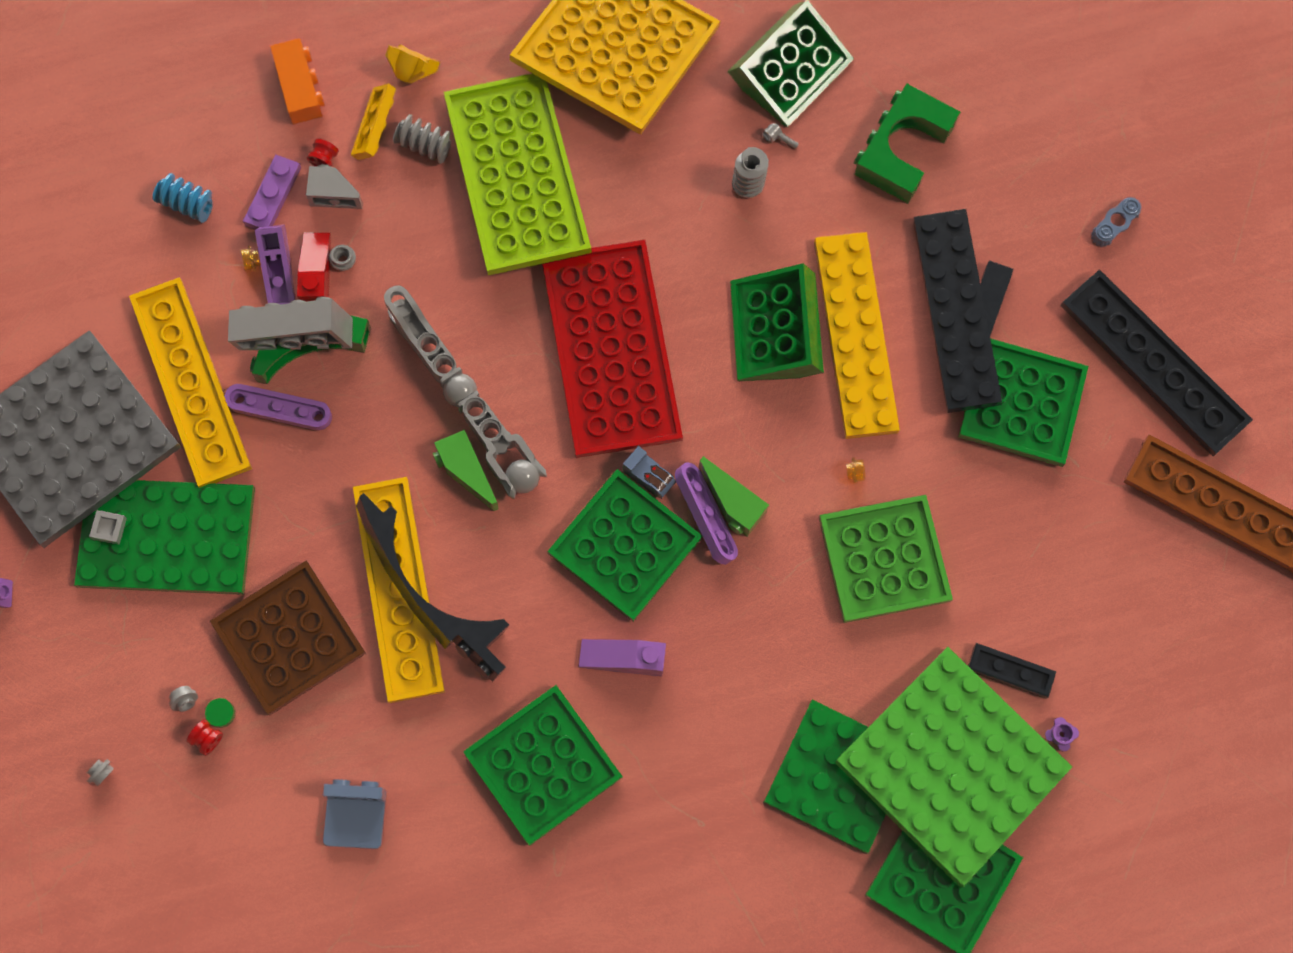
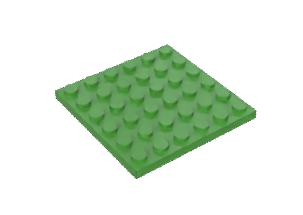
M949 647L834 762L960 888L969 882L1072 768L1048 742Z

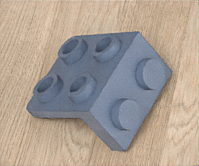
M334 779L332 784H324L323 796L327 798L323 837L325 845L378 849L381 847L387 791L383 787H379V782L362 781L361 786H351L349 780Z

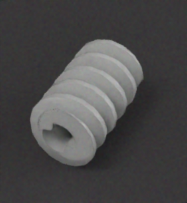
M411 114L405 120L403 119L399 122L393 135V142L395 144L400 142L402 147L407 148L409 146L413 152L419 150L420 155L426 156L428 154L429 159H438L440 164L445 161L451 147V140H449L450 131H446L443 136H440V127H436L431 132V123L428 122L422 128V119L420 118L413 124V115Z
M748 147L738 155L735 161L732 187L734 192L741 197H755L762 192L765 186L769 160L761 149Z

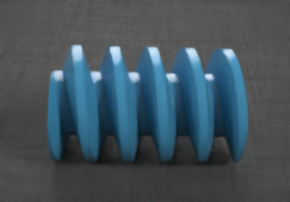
M172 173L157 183L152 194L154 202L170 207L174 211H179L183 215H189L192 219H198L201 223L207 221L213 208L211 190H206L203 193L202 186H197L194 189V184L190 181L184 186V178L179 177L175 181V175Z

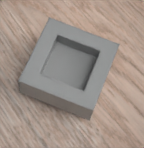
M97 510L89 537L92 540L119 545L127 518L124 515Z

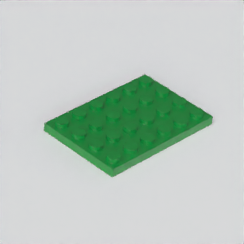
M136 480L97 509L99 511L124 515L127 518L119 545L92 540L89 537L96 511L83 519L74 586L77 588L244 595L255 487L253 485L210 483L199 488L197 483Z

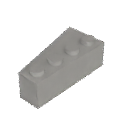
M319 297L316 301L293 300L290 304L267 303L264 307L242 306L238 310H229L228 342L239 350H276V345L292 350L301 349L302 344L317 346V349H329V344L340 343L342 344V349L352 348L353 318L329 297Z

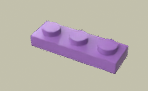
M275 155L243 220L245 226L258 229L274 225L301 169L300 163Z

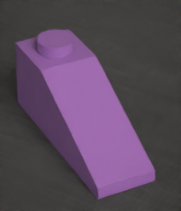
M285 224L258 228L255 230L267 302L280 305L290 304L291 301L295 300Z
M582 639L579 668L662 677L666 643L642 640Z

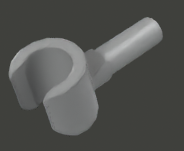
M770 124L762 134L765 140L770 143L778 138L795 149L799 145L798 142L782 133V129L777 124Z

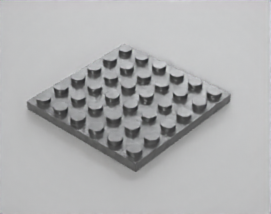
M90 330L0 393V491L43 548L47 547L181 448L180 444Z

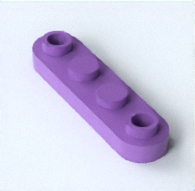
M243 384L230 386L224 395L230 410L240 414L313 430H323L332 421V413L329 407L321 401ZM244 397L242 403H236L237 398ZM317 414H322L323 418L321 420H314Z
M684 463L675 471L676 483L687 502L688 508L698 525L712 558L720 564H728L737 557V546L702 473L694 464Z

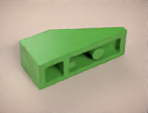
M465 430L435 442L437 451L432 454L438 467L444 466L446 473L490 509L493 511L498 510L497 500Z
M703 456L699 462V470L724 519L728 522V527L736 534L741 535L743 533L748 537L766 514L769 504Z

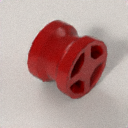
M315 139L313 143L314 149L312 152H309L306 158L307 161L315 167L318 165L332 167V159L337 156L338 148L324 139Z
M204 719L192 729L186 742L191 746L196 745L199 748V752L203 756H207L220 743L223 733L220 730L212 729L210 723Z

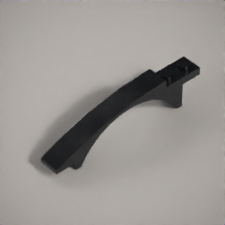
M363 493L359 497L356 507L364 529L386 573L412 612L444 649H447L454 642L459 654L464 658H469L476 665L475 668L482 677L489 678L492 682L496 680L506 666L488 647L506 631L509 624L504 619L474 621L458 618L437 609L423 599L404 576L396 557L393 533L397 511L390 506L385 512H382Z

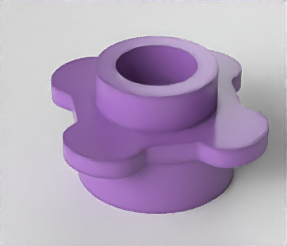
M1062 717L1056 718L1051 730L1045 732L1046 740L1058 745L1060 751L1069 750L1070 743L1079 736L1078 729L1066 722ZM1060 732L1064 733V737L1060 736Z

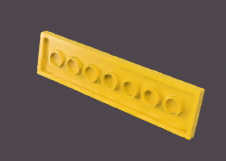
M867 232L815 237V251L845 439L898 434L900 428Z
M179 277L130 295L129 298L198 487L200 488L210 483H218L252 470L181 278Z
M402 477L354 486L353 492L356 505L359 497L364 493L382 512H385L390 506L397 511L393 536L399 566L414 590L430 603L408 478ZM357 510L388 703L445 693L436 638L412 612L386 573L364 529Z

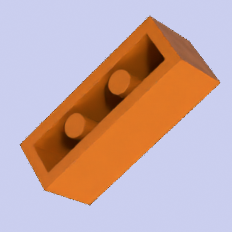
M300 38L270 45L292 124L323 117L320 107L325 106L321 91L316 92L314 85L319 83L315 69H309L308 63L313 62L309 47L303 48Z

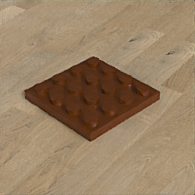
M307 560L210 620V623L269 716L366 654Z

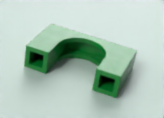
M906 83L902 91L897 90L890 102L893 105L890 111L885 110L878 122L881 126L878 131L872 130L866 141V144H868L865 151L860 150L855 158L854 164L857 167L854 175L909 204L921 184L925 172L899 159L890 149L888 138L898 130L910 128L919 130L945 143L955 127L961 112Z

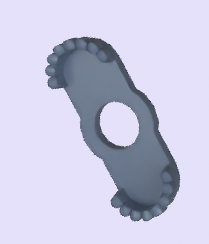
M1128 197L1122 200L1115 208L1110 209L1105 218L1092 230L1091 239L1093 243H1096L1097 246L1100 245V247L1111 245L1112 240L1120 232L1127 230L1135 217H1139L1141 212L1140 202L1135 198ZM1113 214L1122 215L1125 219V224L1115 226L1111 222V216Z

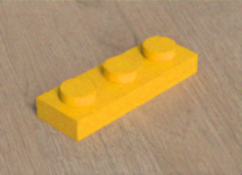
M389 83L374 87L351 152V156L357 160L374 157L378 151V142L382 131L386 127V118L389 109L394 103L393 97L396 88Z

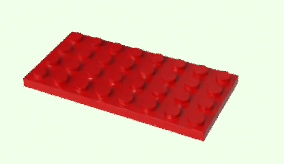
M646 240L591 248L592 253L543 263L576 458L636 449L638 446L642 448L683 441Z

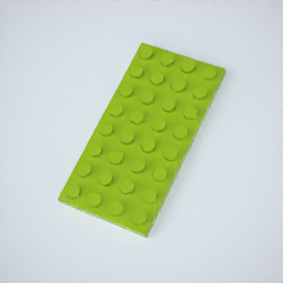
M531 73L445 91L444 97L487 274L493 275L592 253L547 82Z

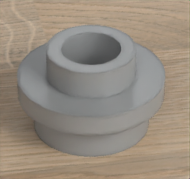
M338 245L331 250L329 261L334 269L346 271L355 264L356 255L351 247ZM341 256L347 257V260L344 262L338 261Z
M189 686L179 687L170 694L169 705L174 711H187L195 705L198 695Z
M107 759L103 763L98 760L87 771V774L90 775L87 782H93L98 786L113 771L114 768L109 765L111 761Z

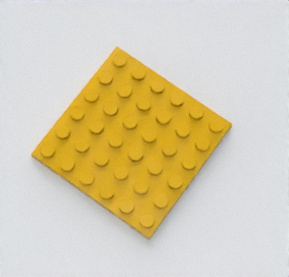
M552 0L511 52L510 61L641 135L717 31L720 21L683 0Z

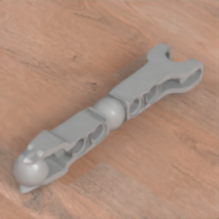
M402 286L389 288L384 294V301L388 308L391 322L410 344L435 380L440 383L445 400L451 405L458 407L460 414H464L466 423L487 451V466L500 484L503 485L508 496L515 499L516 493L532 491L538 485L540 477H547L546 469L535 459V455L523 438L518 434L511 435L498 420L488 404L480 398L475 381L470 376L463 374L460 367L457 368L455 359L428 323L409 292ZM394 295H401L405 298V300L400 299L393 303L391 302ZM427 344H434L436 346V349L432 352L422 350ZM442 365L452 367L448 373L442 374L438 372V368ZM473 407H479L483 410L479 416H471L468 413ZM489 428H494L498 431V435L494 438H487L484 432ZM515 447L525 460L520 459L512 462L508 466L506 473H504L496 461L497 455L505 454L508 448Z

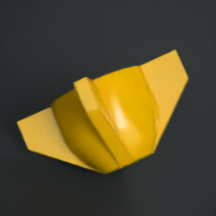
M400 44L398 48L388 45L385 54L395 77L411 84L437 72L440 65L439 61L425 57Z

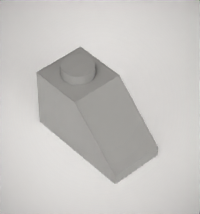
M328 165L309 166L306 196L310 206L363 208L359 192L336 168Z

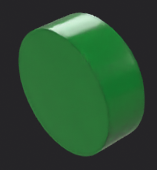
M223 698L212 700L205 709L206 720L217 728L229 726L236 714L233 704Z

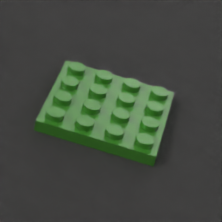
M926 495L819 516L843 623L948 603L953 600Z

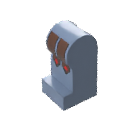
M640 446L623 463V472L660 499L676 483L674 477L650 458L647 452Z

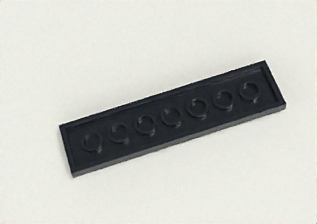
M966 209L914 217V225L947 413L1002 405V397Z
M1100 269L1060 305L1212 456H1215L1253 420Z

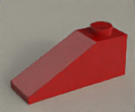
M330 232L304 233L297 276L298 300L308 302L316 301L319 297H329Z

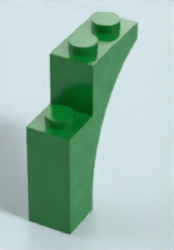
M351 316L353 318L352 348H345V350L365 353L371 326L368 319ZM302 344L301 349L290 350L276 345V350H259L257 357L254 356L252 358L250 371L257 382L268 384L281 368L294 359L311 352L327 349H317V346ZM329 344V349H342V344Z

